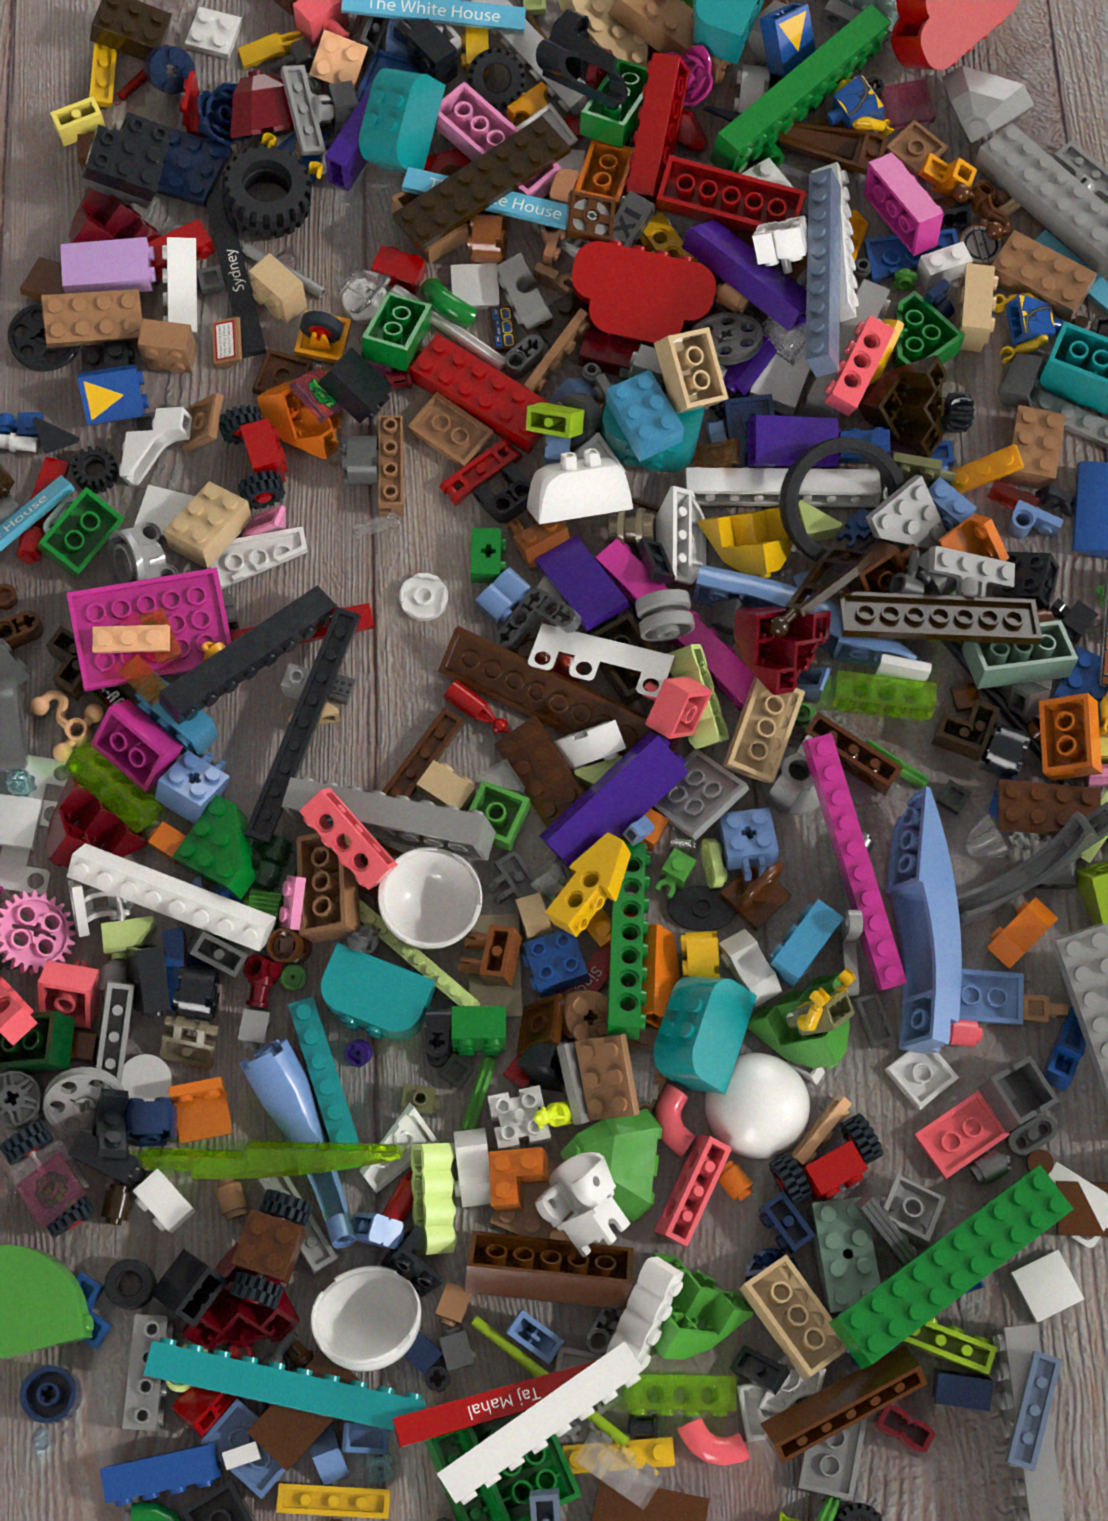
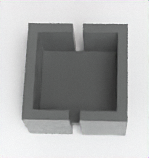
M1031 1055L993 1076L978 1087L1006 1133L1060 1102Z

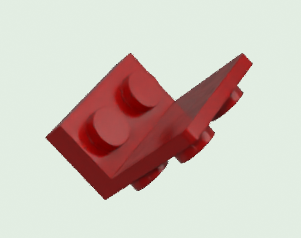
M190 70L188 79L185 78L183 89L185 96L180 99L179 111L183 113L182 123L183 126H186L187 133L209 138L197 128V123L199 122L197 96L200 91L196 73Z

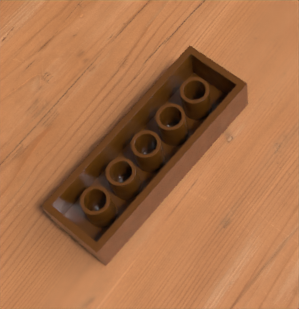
M472 1230L466 1269L465 1292L626 1309L632 1288L633 1248L591 1243L588 1245L591 1252L587 1256L582 1257L572 1241Z

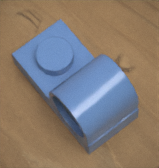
M1018 500L1010 516L1007 531L1012 537L1017 539L1026 537L1031 528L1037 529L1042 535L1055 537L1063 523V519L1022 500ZM1016 521H1022L1026 526H1021Z

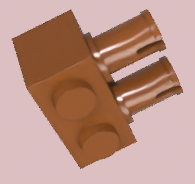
M529 512L528 517L535 523L533 526L526 528L519 518H515L514 521L518 526L511 520L508 523V530L514 535L513 538L520 558L532 570L537 567L536 558L568 541L570 536L567 526L562 521L539 524Z
M490 925L488 934L469 932L466 935L469 939H464L465 948L484 950L483 958L477 959L462 956L460 962H463V964L459 963V972L479 974L486 984L512 987L522 937L516 928Z

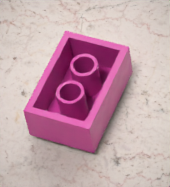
M129 699L108 708L90 744L145 792L157 787L158 780L174 765L183 748L182 744Z

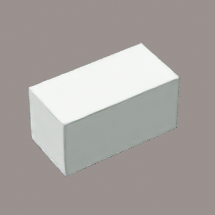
M256 1441L222 1452L226 1470L262 1459Z

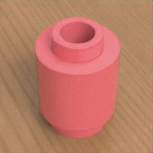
M959 1019V1022L950 1024V1045L975 1047L977 1042H981L982 1027H978L977 1021Z

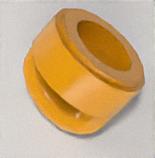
M204 642L201 647L205 653L204 660L225 648L226 646L223 642L216 644Z

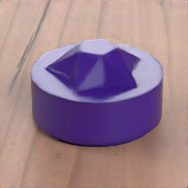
M356 1039L345 1048V1058L354 1067H361L372 1058V1049L365 1040Z

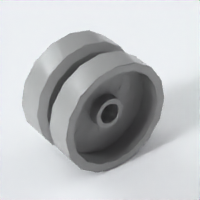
M660 590L646 594L635 602L637 617L642 619L639 622V630L643 640L651 642L673 640L688 635L695 629L693 614L688 612L691 608L690 596L685 590Z

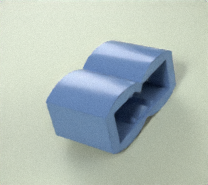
M509 567L476 598L475 605L497 626L501 622L505 623L513 610L518 607L531 590V586Z

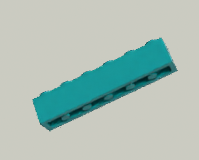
M314 997L288 1004L334 1155L338 1160L362 1152Z

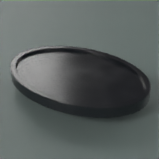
M709 886L683 888L677 891L668 903L669 915L678 925L699 932L715 931L727 926L733 920L736 912L719 897L722 892L721 890L709 888Z

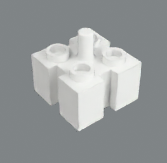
M805 216L757 226L752 238L758 265L765 263V266H773L778 264L779 259H781L783 273L788 274L793 271L791 262L803 259V256L807 253L808 228Z
M540 1085L520 1089L519 1097L510 1098L509 1092L488 1096L492 1122L499 1121L500 1127L494 1128L498 1151L519 1149V1142L526 1140L529 1141L530 1146L551 1142L548 1124L544 1125L543 1129H539L538 1124L533 1120L536 1111L540 1110L541 1106H544Z

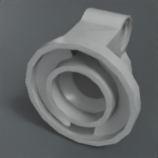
M145 522L139 527L115 530L110 534L107 542V562L114 585L179 574L174 566L166 564L164 551L158 543L161 530L155 523Z
M807 735L803 742H805L808 739H812L813 737ZM802 743L800 747H787L774 783L760 781V789L765 800L775 810L787 815H805L815 811L820 806ZM790 766L802 767L809 773V777L806 780L797 781L790 776L788 768Z

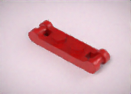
M503 438L444 480L439 488L444 494L447 493L450 496V501L454 506H457L472 493V489L480 483H487L501 473V468L508 463L516 464L519 462L522 454L511 447L512 443L508 438ZM505 453L507 456L502 458L499 454ZM460 483L462 488L457 491L454 486Z

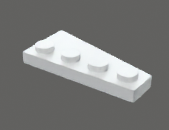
M302 526L235 538L210 566V569L217 568L221 589L307 553L304 528Z

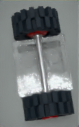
M39 1121L0 1144V1149L9 1165H14L23 1159L29 1158L10 1170L36 1216H44L42 1221L52 1238L77 1226L93 1215L96 1210L86 1193H82L91 1185L77 1161L68 1155L70 1149L65 1141H56L43 1149L53 1141V1137L44 1122ZM57 1171L58 1174L66 1175L67 1179L70 1180L67 1185L69 1192L65 1195L67 1199L64 1204H59L53 1210L46 1209L44 1207L45 1203L42 1205L36 1197V1192L39 1188L37 1183L49 1172Z

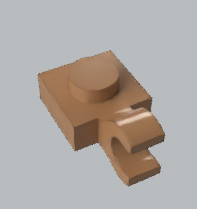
M537 263L534 268L536 283L553 291L558 289L565 295L570 293V287L564 284H572V275L559 276V272L554 267Z
M1023 994V1022L1049 1023L1050 1016L1055 1018H1066V1015L1068 1016L1067 1004H1050V996Z

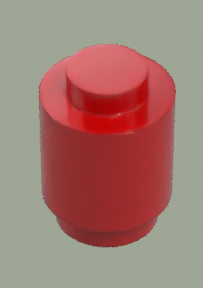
M31 526L20 535L16 555L23 563L34 564L41 560L42 552L36 548L44 537L41 528Z

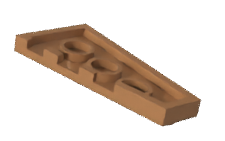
M581 308L578 310L525 382L524 387L536 394L538 392L541 393L545 389L548 380L559 370L565 360L582 342L587 330L591 331L593 329L587 312Z

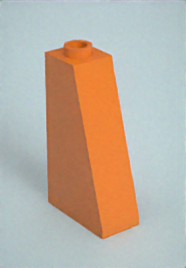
M660 924L648 925V936H643V943H648L647 959H642V966H647V980L642 982V990H646L647 993L646 1006H641V1013L646 1014L647 1024L659 1029L673 987L681 979L674 933L663 928Z

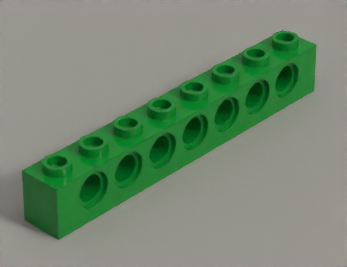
M624 842L631 852V856L617 901L612 900L607 1036L626 1034L627 1039L639 1040L640 1030H645L646 1014L641 1013V1006H646L647 991L642 990V982L647 980V966H642V959H647L648 943H643V936H648V920H644V913L649 911V898L644 897V891H649L650 875H645V868H650V853H646V843H637L632 846L629 842ZM626 892H634L635 894H634V895H630V894H627ZM626 914H632L635 917H627ZM625 937H632L634 940H627ZM624 960H631L634 963H625ZM623 983H630V984H632L633 986H632V987H625V986L622 985V984H623ZM627 1006L632 1008L633 1010L625 1011L622 1009V1007Z

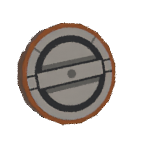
M986 225L967 227L959 237L958 242H964L973 259L972 264L991 266L1004 246L1002 237L998 240H991L986 236Z

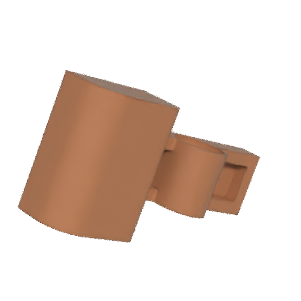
M571 169L558 171L550 190L549 200L568 205V194L570 190H575L579 171ZM541 224V239L546 244L543 253V265L553 267L554 261H559L562 249L559 246L561 241L565 242L567 237L565 236L564 229ZM553 229V230H556V231H555V232H548L547 230Z

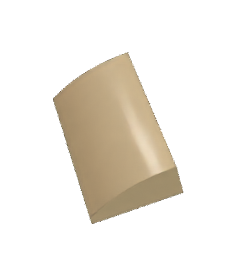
M754 676L722 767L737 774L773 784L805 691L795 688L790 693L773 695Z
M787 1255L774 1262L740 1287L739 1290L804 1382L847 1351V1348L828 1323L832 1320V1317Z

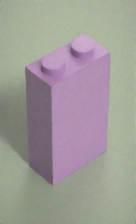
M147 237L60 244L62 287L65 294L139 289V292L153 291L152 282L156 281L155 267H151V261H155L154 247L149 246Z

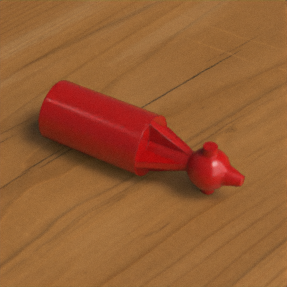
M458 680L454 681L447 689L444 699L475 722L481 721L492 724V732L494 734H509L511 732L507 726L508 719L506 717L503 719L496 718L489 703Z
M413 1171L401 1178L381 1215L401 1221L404 1224L413 1208L414 1198L411 1187Z

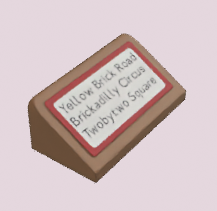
M232 317L212 323L213 363L216 366L229 369L242 360L240 317Z

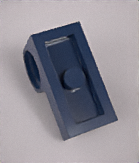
M944 278L927 291L924 299L948 320L955 314V309L947 299L948 295L946 293L950 284Z

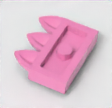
M287 875L286 881L283 883L282 894L284 900L283 907H281L279 912V920L283 928L300 930L306 882L304 877Z

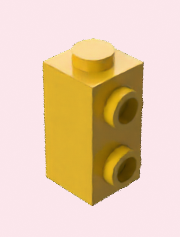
M465 26V34H461V48H466V53H461L462 68H466V77H468V70L473 59L481 52L489 49L488 29ZM489 66L485 69L483 77H489Z

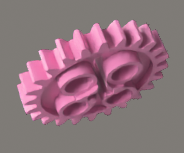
M33 890L29 896L26 891H23L19 894V897L14 894L10 897V901L6 900L1 904L3 909L0 908V953L5 954L2 959L3 963L8 960L12 961L11 970L20 966V974H23L29 968L30 975L33 976L38 970L42 973L47 960L64 963V957L71 955L72 952L68 948L74 946L75 942L69 938L75 936L76 932L69 930V927L74 925L75 922L67 921L66 918L71 912L63 913L61 910L65 904L62 903L56 906L55 896L47 900V892L42 893L38 897L36 890ZM20 912L27 914L28 922L21 919ZM45 919L52 923L53 930L46 927ZM14 936H17L21 939L22 946H18L15 944L13 940ZM38 944L46 947V954L41 953Z

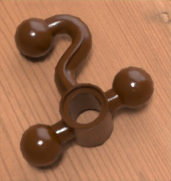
M979 180L972 190L965 184H958L954 187L952 197L955 201L961 203L968 200L972 205V210L977 211L983 219L990 221L985 229L986 236L989 239L998 240L1000 237L1011 233L1012 225L1008 216L995 208L1008 201V194L1005 190H995L994 186L986 180Z

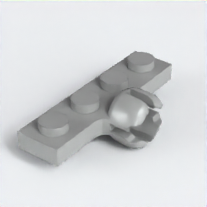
M304 65L282 66L280 73L301 156L323 155L326 149L319 124L331 123L334 117V105L328 103L333 102V100L328 95H315L311 92Z
M1069 141L1054 154V160L1096 196L1101 197L1108 203V170L1075 143Z
M936 545L929 547L928 572L955 578L957 581V596L985 597L986 585L1005 589L1014 587L1015 563Z
M282 1166L276 1169L270 1177H262L258 1181L264 1193L267 1189H272L301 1198ZM310 1213L308 1222L304 1227L307 1233L300 1252L313 1274L336 1261L338 1257Z

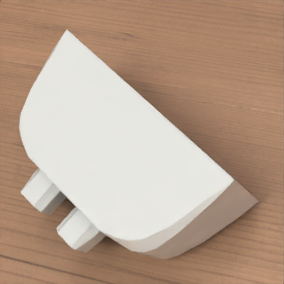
M594 448L583 451L584 459L577 460L575 453H562L560 463L547 464L535 472L530 484L527 510L539 524L633 509L632 498L623 469L612 458L599 456V452Z

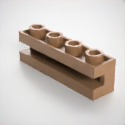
M403 415L378 416V505L380 516H404Z

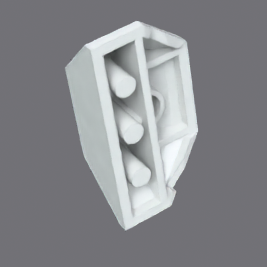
M672 486L656 516V542L662 543L676 577L674 581L691 585L698 576L700 564L706 565V536L698 525V520L705 519L694 499L695 494L693 491Z

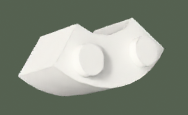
M743 64L742 70H738L736 84L740 85L739 98L735 97L733 111L744 112L768 91L770 78L768 67Z
M616 720L603 722L553 741L573 772L574 770L586 767L587 763L604 758V761L612 760L619 756V751L626 749Z
M746 929L718 943L722 951L719 957L725 968H730L740 985L757 995L755 1007L782 993L776 973L766 961L757 941Z
M485 1128L453 1132L454 1143H450L454 1159L457 1160L459 1180L455 1181L454 1185L455 1196L461 1197L462 1207L491 1204L489 1155Z

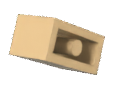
M433 760L416 783L417 792L440 807L453 805L458 807L460 811H465L476 795L474 783L465 776L459 777L454 774V770L444 762L439 764Z

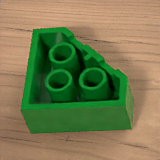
M913 291L898 302L893 320H899L904 324V327L893 349V369L933 355H938L944 364L959 353L965 337L958 328L916 291Z
M216 794L172 858L187 872L201 877L202 880L240 900L256 879L255 870L252 868L251 857H253L250 838L244 835L248 826V818L234 803Z

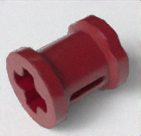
M409 368L407 371L385 372L386 380L393 386L389 393L393 392L394 389L413 388Z

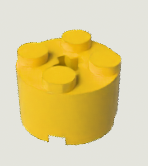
M717 931L687 932L686 935H681L682 957H687V960H682L683 977L720 978Z

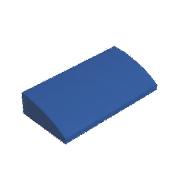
M1080 461L1077 464L1072 551L1108 559V462Z

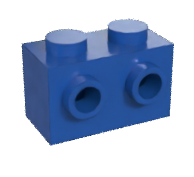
M874 427L870 430L860 431L858 428H850L846 431H841V437L858 438L868 441L883 449L890 456V429L885 430L882 427ZM841 452L842 464L871 463L857 454Z

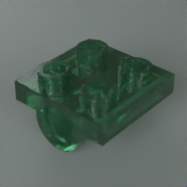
M273 835L269 845L253 840L251 845L253 856L251 857L252 868L255 870L256 879L251 886L267 892L282 894L283 883L286 881L287 875L296 876L297 846L277 835Z

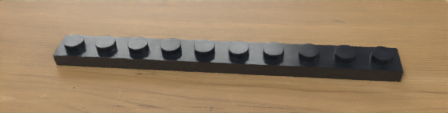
M336 607L245 830V837L268 845L270 844L284 810L282 803L290 777L297 778L360 622V614Z

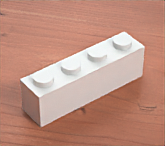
M167 237V245H162V259L167 260V269L163 268V283H168V292H163V306L168 307V316L163 315V321L190 324L194 338H197L196 238Z

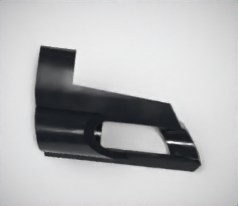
M567 9L553 27L549 39H543L536 49V62L543 70L542 76L613 109L617 108L618 105L626 103L628 95L627 86L624 78L617 71V57L588 40V16L573 9ZM585 61L602 68L607 73L610 81L608 93H603L577 80L583 73Z

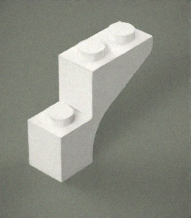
M183 407L156 408L155 418L152 420L153 430L126 432L125 441L122 445V463L119 465L120 477L129 486L139 485L161 452L168 445L181 440H190L193 420L191 415Z

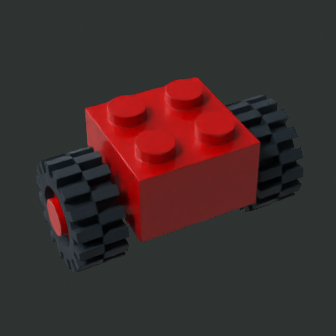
M241 405L240 408H237V406L232 407L233 410L230 411L228 409L225 411L226 414L222 413L220 415V431L225 442L239 444L242 441V444H245L253 471V476L248 475L245 477L246 480L242 479L238 483L240 497L248 501L250 509L253 507L254 510L259 509V507L263 509L267 505L273 506L274 502L278 503L281 501L280 499L285 497L283 482H286L284 473L289 472L285 454L280 445L276 426L271 427L269 418L262 419L260 409L256 406L248 405L245 407V405Z
M861 1113L840 1123V1130L844 1140L847 1141L846 1144L806 1165L803 1169L798 1166L797 1161L794 1160L790 1153H786L769 1163V1169L773 1174L774 1180L777 1182V1186L781 1192H785L793 1205L812 1196L814 1202L820 1198L822 1201L831 1199L841 1192L839 1187L844 1185L848 1189L864 1179L862 1174L868 1170L866 1165L884 1155L881 1148L882 1145L878 1141V1136L875 1135L874 1129L870 1127L868 1120H865Z

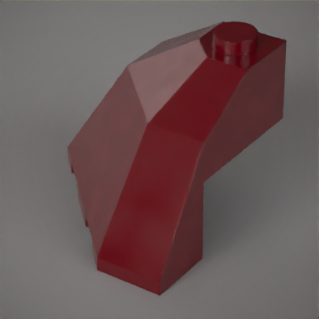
M262 70L248 72L249 77L240 78L233 93L231 138L294 128L281 78L271 73L262 75Z
M88 187L75 213L69 232L71 243L147 237L148 242L162 235L158 229L142 219V216L130 205L127 204L125 207L117 197L100 193Z
M757 607L735 610L734 638L742 660L771 694L780 695L795 690L798 685L797 678L802 671L806 672L816 658L814 652L820 644H825L829 638L830 611L812 610L804 617L797 616L789 624V631L785 636L775 637L769 631V623L773 618L782 617L787 612L786 608Z
M71 773L50 819L45 848L48 859L54 865L59 867L63 865L69 868L72 854L85 843L123 858L146 847L148 840L143 828L137 823L124 819V811L111 800L106 803L99 796L100 790L96 786Z
M238 1242L227 1252L214 1269L228 1282L197 1324L193 1327L186 1323L182 1331V1336L196 1345L203 1346L204 1349H213L216 1345L232 1343V1346L254 1344V1341L270 1339L271 1342L281 1341L299 1323V1317L284 1289L276 1310L247 1302L229 1294L237 1271L256 1276L254 1273L236 1268L231 1263ZM270 1278L266 1279L267 1281H271L275 1284L282 1286L281 1282Z

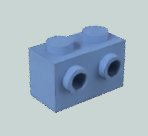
M941 477L928 488L943 525L950 531L973 515L977 509L975 505Z

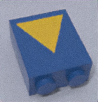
M792 2L759 19L769 73L785 77L816 51L808 4Z
M136 364L78 373L77 380L87 425L145 416L146 409L149 408L147 394H142L141 385L145 384L142 370H137Z

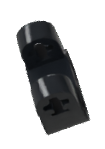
M512 462L500 470L503 478L509 484L500 493L495 495L484 483H480L472 489L477 502L495 521L501 524L510 522L527 510L531 483ZM519 493H526V494H527L526 496H523V497L518 496ZM505 506L508 509L499 510L498 508Z
M425 1008L427 1061L434 1068H442L450 1058L452 1009ZM435 1057H441L440 1061H436Z

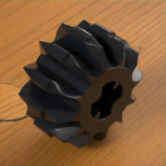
M961 392L947 394L945 397L944 416H941V424L944 430L961 433L967 432L972 426L975 409L973 408L974 400H972L970 394Z

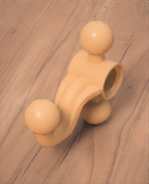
M50 690L42 696L32 699L30 710L34 715L44 716L50 709V701L57 700L59 702L56 710V720L64 729L68 738L65 742L54 746L53 757L59 762H67L73 755L72 748L74 746L83 748L91 743L93 735L89 727L103 719L104 709L99 704H90L84 711V719L72 718L68 720L66 718L69 705L67 696L62 691ZM83 729L82 734L74 736L77 730Z

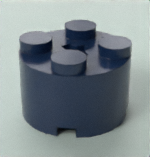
M158 45L150 50L145 59L144 73L148 82L154 88L169 95L184 92L185 78L188 79L190 70L195 71L194 62L190 55L183 49L173 45ZM167 65L173 66L171 74L166 73L168 71Z
M158 1097L155 1098V1101H144L141 1098L128 1099L124 1114L126 1144L130 1145V1140L137 1141V1147H161L167 1145V1140L172 1139L173 1143L177 1141L178 1108L171 1104L170 1098Z
M45 1365L34 1370L24 1379L19 1397L24 1411L32 1420L39 1423L57 1424L70 1419L77 1411L82 1398V1389L79 1379L68 1369L54 1365ZM53 1390L56 1393V1397L50 1400L49 1397H46V1393Z

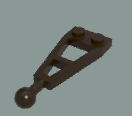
M832 546L817 561L786 604L787 612L782 617H776L770 621V633L775 637L785 636L789 631V624L797 616H806L860 575L874 560L872 553ZM827 569L842 572L826 585L817 584Z

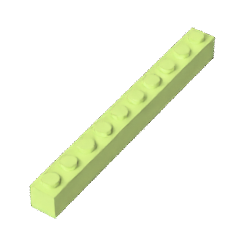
M359 899L361 924L374 925L381 928L378 935L380 940L419 974L435 980L436 988L456 1006L480 1005L476 998L419 949L404 943L393 935L383 919Z

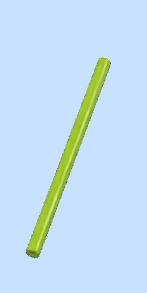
M476 1316L472 1321L471 1325L535 1377L549 1374L479 1316ZM595 1411L587 1417L589 1421L620 1446L624 1447L630 1439L598 1412Z

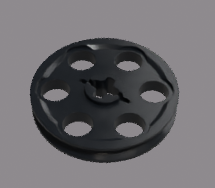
M37 303L22 309L12 319L8 328V342L14 357L25 367L36 371H53L70 363L77 355L80 346L46 348V340L42 338V334H45L43 320L35 321L32 319L35 313H42V304ZM20 327L28 330L25 336H17L15 331ZM25 348L34 350V353L29 357L21 355V351ZM48 353H55L57 355V359L53 362L45 361L44 357Z

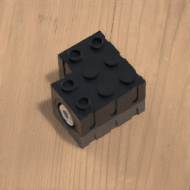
M128 111L119 131H112L98 124L89 145L79 185L93 188L100 193L115 196L117 199L131 204L135 203L147 209L157 192V183L161 177L163 161L167 154L173 128Z

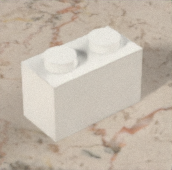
M960 242L922 255L916 272L926 290L934 287L944 278L948 282L961 278L966 264L972 263L973 259L964 242Z
M158 1168L133 1190L138 1196L134 1201L144 1212L149 1209L155 1217L152 1221L162 1232L167 1229L170 1233H173L196 1212Z

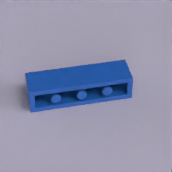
M215 1442L108 1465L100 1469L105 1503L115 1502L116 1507L132 1503L133 1497L142 1496L143 1501L160 1497V1491L169 1490L170 1495L187 1491V1485L196 1484L197 1489L214 1485L213 1480L221 1476Z

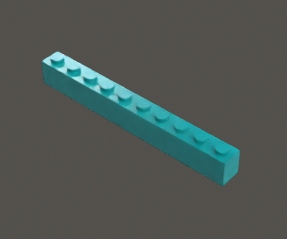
M160 1337L159 1342L152 1341L143 1373L144 1376L392 1431H395L392 1422L393 1418L423 1410L426 1406V1401H421L422 1395L406 1392L405 1397L394 1395L395 1389L378 1385V1390L376 1391L367 1389L366 1382L351 1379L349 1385L340 1383L339 1376L325 1373L323 1379L312 1376V1370L297 1367L296 1372H290L285 1370L286 1365L269 1361L268 1366L257 1364V1358L242 1355L241 1360L230 1358V1352L215 1349L214 1354L203 1352V1346L190 1343L187 1344V1348L177 1347L176 1340Z

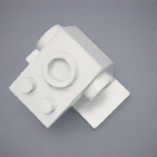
M68 881L74 925L79 937L90 935L88 922L95 918L109 916L110 920H120L122 922L127 915H130V910L134 906L133 902L97 888L83 890L79 881ZM107 896L108 906L94 908L92 899Z

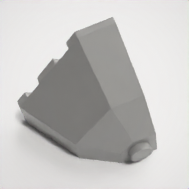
M963 65L942 76L950 100L970 143L1008 123L1034 105L1025 85L1020 82Z

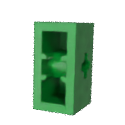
M472 528L471 583H493L505 571V560H501V552H506V538H502L501 529ZM486 554H491V558H486Z

